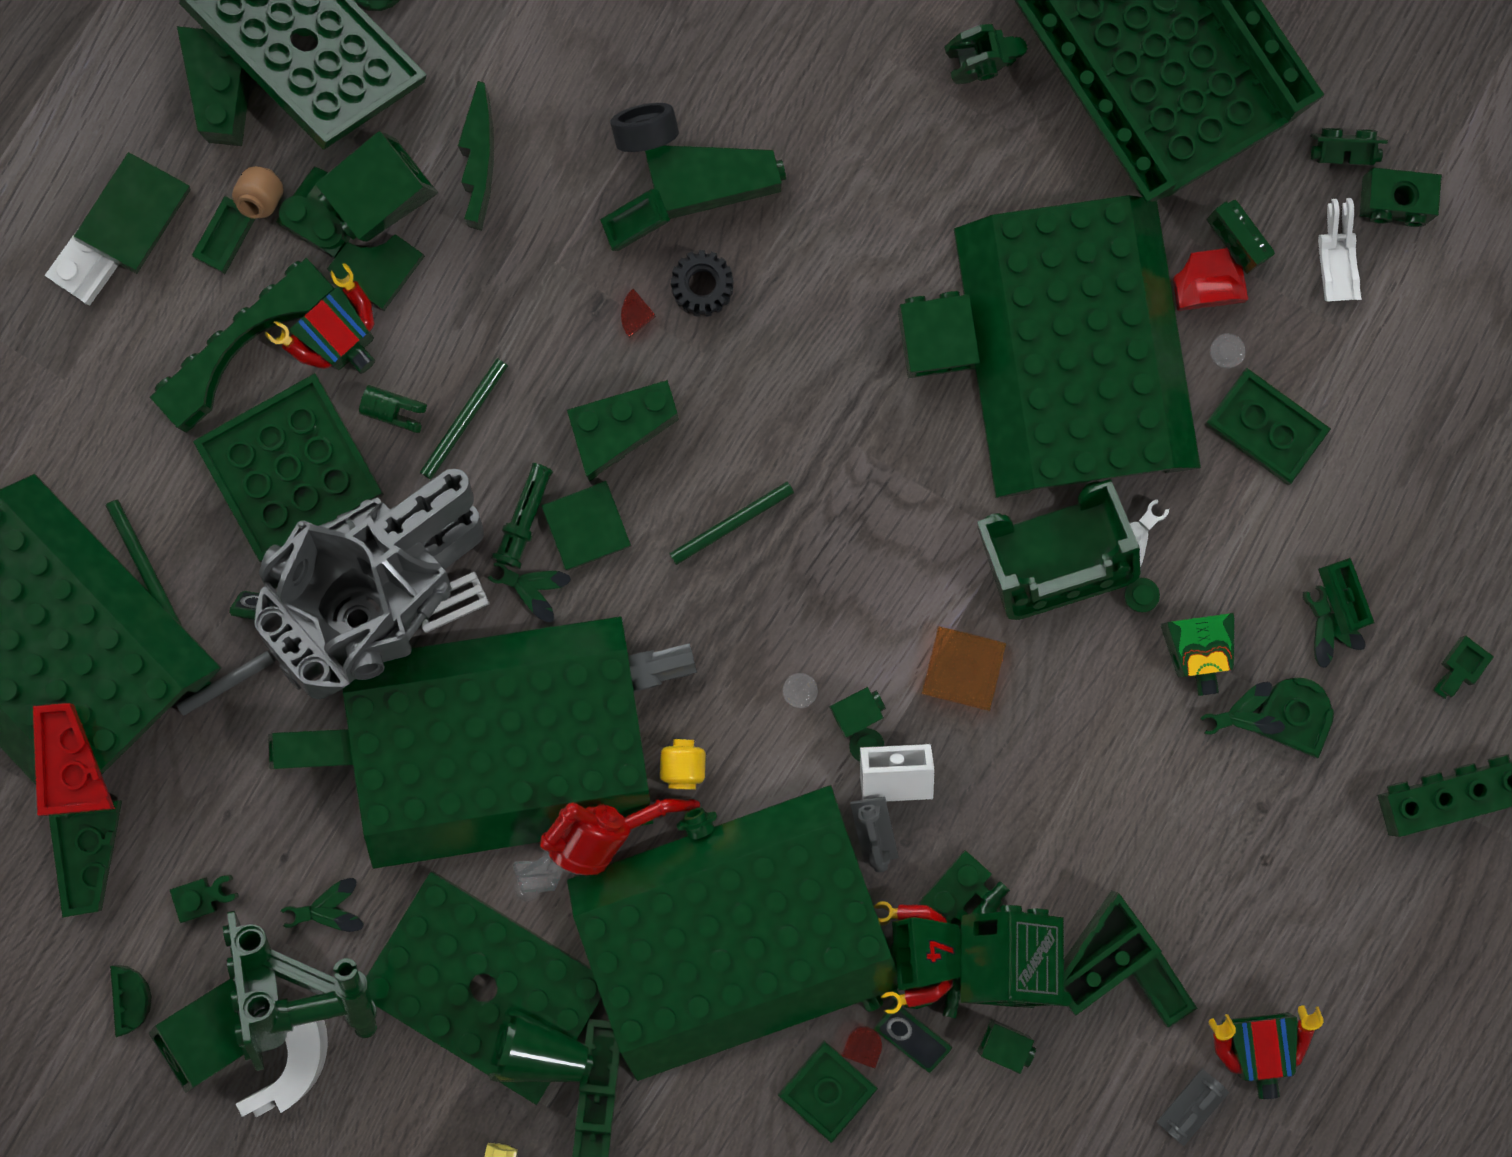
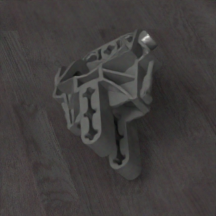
M455 468L442 472L392 510L376 497L373 500L363 501L357 509L338 515V519L319 526L307 521H300L293 529L284 546L281 547L275 544L266 551L259 569V575L265 586L260 590L256 605L255 627L266 647L277 658L280 669L297 690L302 688L311 698L324 699L342 690L355 679L366 680L378 676L384 671L383 662L405 657L411 653L409 641L422 622L430 618L441 601H445L450 597L452 587L444 569L478 545L484 536L479 512L472 506L474 495L469 478L465 472ZM351 598V601L345 603V604L340 608V610H339V612H338V615H337V620H338V621H334V615H335V612H336L337 608H338L343 602H345V601H347L348 599ZM368 598L378 604L380 612H377L375 607L367 601ZM360 622H366V623H364V624H362V625H360V626L354 628V627L356 626V624H358V623H360ZM281 625L278 630L269 632L272 627ZM321 673L323 674V676L320 679L312 681Z

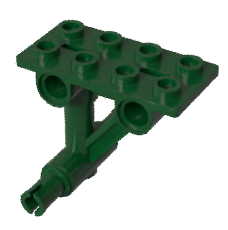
M227 912L228 925L223 926L225 944L227 947H230L232 956L227 958L229 977L231 980L234 979L236 990L231 991L233 1010L235 1013L238 1012L240 1024L235 1025L238 1046L243 1048L245 1060H251L256 1071L264 1069L262 1052L275 1049L283 1044L287 1037V1032L293 1031L295 1026L344 1015L346 1022L355 1029L354 1031L358 1037L369 1038L375 1034L377 1030V1025H375L377 1024L375 1020L377 1009L374 1001L370 998L367 979L361 971H358L355 961L349 958L339 960L333 967L335 977H332L272 950L266 934L260 926L254 924L241 926L236 912ZM276 976L318 995L289 1001L288 998L279 1000Z

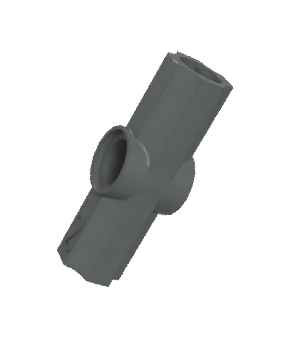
M690 643L658 652L651 650L628 656L634 692L662 685L663 681L697 673Z

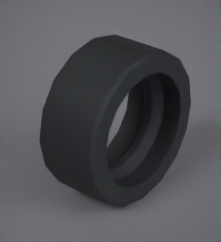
M648 103L634 106L619 112L610 120L616 147L623 152H640L655 149L670 143L679 135L673 106L667 103Z

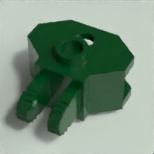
M984 24L960 32L944 48L949 58H959L961 67L950 72L952 80L955 84H966L975 80L985 81L998 76L999 70L1005 66H1011L1016 61V58H1021L1027 53L1028 45L1024 38L1022 39L1017 36L1015 38L1014 36L1003 37L1002 29L996 30L993 24Z

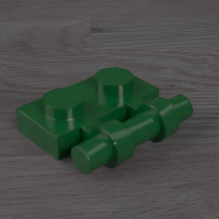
M964 850L918 903L928 905L944 916L947 923H949L954 917L962 921V915H969L962 908L975 893L983 899L976 908L999 909L1004 904L1001 900L1010 890L999 881L989 891L983 884L992 873Z

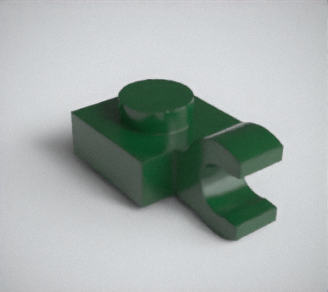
M1460 637L1441 663L1449 672L1440 679L1433 691L1443 699H1446L1447 696L1451 698L1456 694L1463 681L1468 685H1474L1494 656L1469 637Z

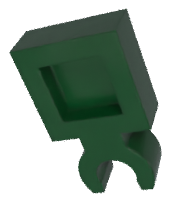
M232 875L217 878L212 886H209L206 877L170 889L180 923L217 911L214 902L216 900L227 903L239 897L238 893L225 895L222 892V885L233 880Z

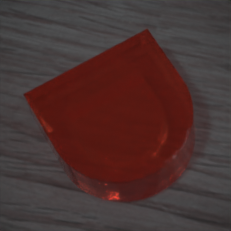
M857 1027L848 1035L841 1055L875 1069L882 1051L881 1038L871 1027Z

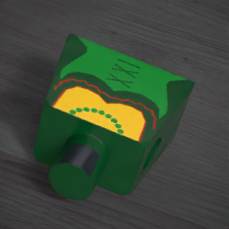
M1234 613L1161 624V629L1178 678L1195 675L1198 696L1219 693L1216 672L1233 670Z

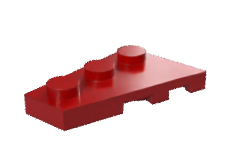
M62 703L33 706L37 815L48 816L115 809L74 704Z

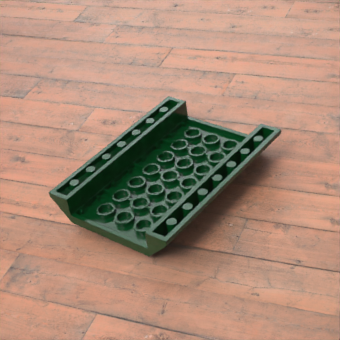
M1014 0L1146 203L1171 196L1287 126L1325 95L1262 0Z
M1126 195L993 214L954 228L963 294H969L979 354L980 363L975 371L995 498L1028 494L1036 489L1160 471H1165L1166 474L1201 468L1157 200L1146 203L1143 197Z
M33 474L0 489V747L36 785L33 706L71 703L76 708L100 772L103 774L187 690L197 693L222 667L36 474ZM69 813V814H63V815H64L66 818L70 819L75 813Z
M622 616L411 648L412 651L408 656L383 662L384 671L378 676L366 680L355 679L343 688L363 835L373 869L538 843L541 841V836L555 822L560 810L572 802L584 808L601 804L612 806L624 817L651 805ZM653 820L648 821L640 826L653 824Z
M832 785L714 826V830L705 837L690 839L687 836L611 863L599 874H581L567 879L575 924L621 1055L637 1081L898 989L896 963L892 952H890L844 825L843 816Z

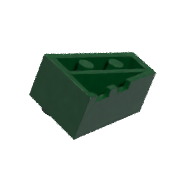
M1111 890L1064 958V991L1069 992L1072 997L1071 1004L1066 1007L1075 1016L1162 952L1118 892Z

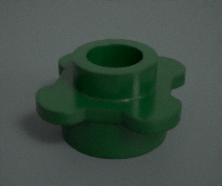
M695 808L688 811L684 815L685 820L679 821L676 826L678 830L685 829L690 839H699L707 836L714 830L713 821L717 819L716 812H705L703 808Z

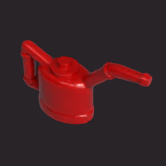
M658 799L656 803L627 817L621 815L612 806L601 804L584 808L572 802L560 810L555 822L541 836L540 847L545 851H549L552 860L567 871L582 875L599 874L607 868L632 829L661 815L665 816L666 813L690 811L700 808V802L694 799Z

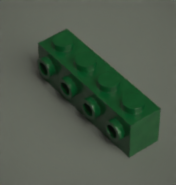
M1509 754L1487 759L1489 765L1476 768L1475 763L1454 768L1455 774L1446 777L1442 776V772L1420 777L1422 782L1420 784L1409 786L1408 781L1388 785V792L1377 795L1388 835L1402 837L1512 807V759H1510Z

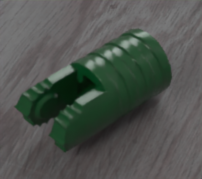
M368 385L360 402L359 414L420 433L421 423L399 415V412L403 408L415 413H425L427 404Z

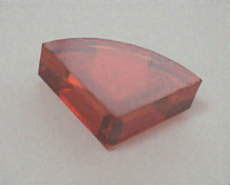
M634 288L625 297L621 310V322L628 338L656 317Z

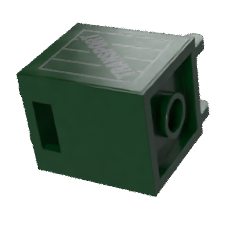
M1002 905L1000 906V912H998L997 908H976V914L962 915L961 1003L1034 1008L1037 1006L1064 1007L1071 1004V994L1064 991V917L1049 916L1048 909H1027V913L1022 912V906Z

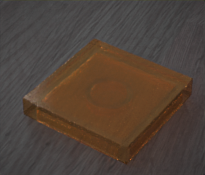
M938 626L921 694L990 711L1006 643Z

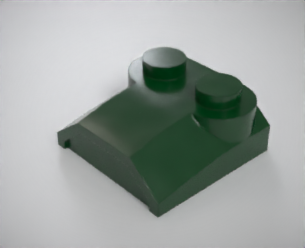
M314 166L294 195L282 203L279 210L280 216L276 223L335 259L351 238L341 227L340 223L343 219L336 210L333 212L329 211L319 199L318 195L322 192L315 183L328 174V172Z

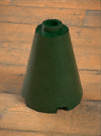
M507 1009L504 1016L511 1018L508 1026L500 1025L491 1059V1065L497 1066V1073H490V1080L496 1082H580L582 1076L589 1075L593 1055L588 1054V1046L518 1010Z

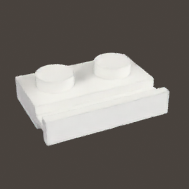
M73 235L45 276L90 306L119 264L75 241Z

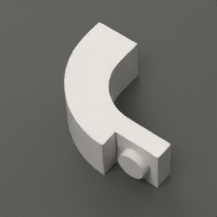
M324 1020L295 1026L293 1031L287 1032L285 1041L288 1058L282 1075L276 1082L236 1103L242 1117L251 1112L254 1113L255 1117L264 1114L275 1107L273 1101H275L280 1113H282L300 1100L313 1087L321 1074L327 1055L328 1036Z

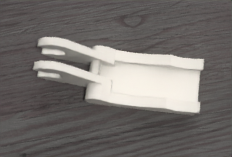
M1346 198V203H1342V234H1338L1339 203L1337 199H1331L1332 203H1328L1327 207L1328 234L1319 235L1318 238L1325 301L1362 300L1356 259V234L1352 233L1354 220L1353 200Z

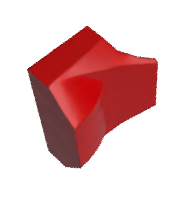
M1228 248L1191 253L1183 270L1173 277L1177 311L1245 303L1248 300L1243 267L1234 261Z

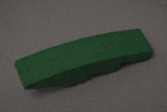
M478 81L458 147L462 156L469 157L461 180L465 191L472 193L464 219L468 227L482 231L491 193L494 166V127L488 90L484 82Z
M588 1019L585 1045L588 1046V1054L593 1055V1062L589 1075L582 1076L580 1080L572 1157H609L621 1052L610 1021Z

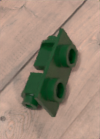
M1322 128V134L1311 133L1310 137L1318 140V146H1312L1311 159L1317 160L1318 163L1343 164L1344 152L1350 151L1349 164L1373 166L1375 162H1381L1383 158V150L1378 148V144H1387L1388 140L1377 136L1378 131L1357 129L1356 135H1343V129Z

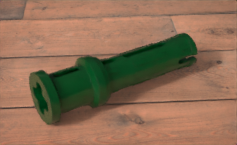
M532 463L511 522L503 525V538L497 553H493L491 559L515 569H521L522 563L520 559L526 543L532 540L530 528L550 476L553 473L552 469L538 463Z

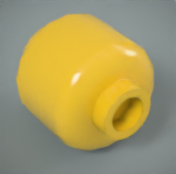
M673 739V746H666L661 750L660 779L668 783L669 789H696V784L702 783L705 779L706 752L700 747H694V740Z

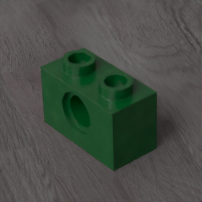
M1373 167L1362 179L1359 217L1370 218L1371 222L1386 224L1395 220L1405 221L1404 225L1409 227L1425 226L1439 215L1442 175ZM1394 193L1404 196L1406 206H1402L1395 201Z

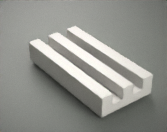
M476 572L450 582L452 587L450 592L471 582L474 587L442 601L433 614L476 594L480 600L432 622L425 619L422 622V628L425 633L490 604Z

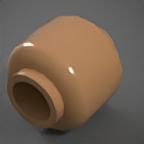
M258 166L249 167L242 172L232 192L233 201L238 210L249 218L268 217L274 212L283 195V184L272 170Z

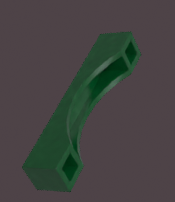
M307 258L302 262L296 261L291 264L285 271V277L276 285L270 284L264 288L259 294V300L250 308L245 307L236 313L233 317V323L224 331L219 330L207 340V346L200 353L188 356L181 363L182 369L173 377L168 376L156 385L154 389L156 392L150 396V399L178 429L187 433L212 411L215 393L222 374L232 358L246 343L261 332L276 326L274 321L285 323L301 319L335 289Z

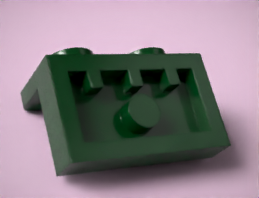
M1232 200L1229 203L1226 201L1217 207L1206 219L1239 265L1243 267L1246 274L1275 254L1272 247L1237 200Z

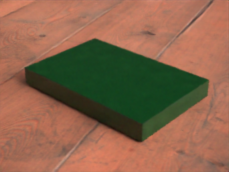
M128 152L74 234V239L138 274L190 192V185Z
M1248 368L1241 373L1204 424L1287 485L1292 484L1331 430L1323 422Z

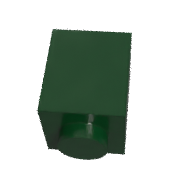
M868 687L829 706L844 738L883 719L881 711L886 709L877 690L871 693Z
M991 1019L977 1052L981 1057L1021 1074L1024 1066L1028 1068L1031 1065L1036 1048L1033 1047L1034 1040L1029 1035Z

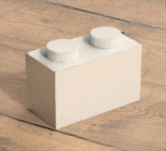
M931 744L860 748L862 800L885 797L886 801L933 799L934 764Z

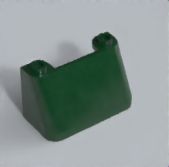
M1111 479L1087 484L1079 494L1078 504L1017 524H1013L1009 516L1000 513L988 515L983 520L977 521L978 531L1007 617L1011 620L1025 619L1132 584L1140 577V547Z

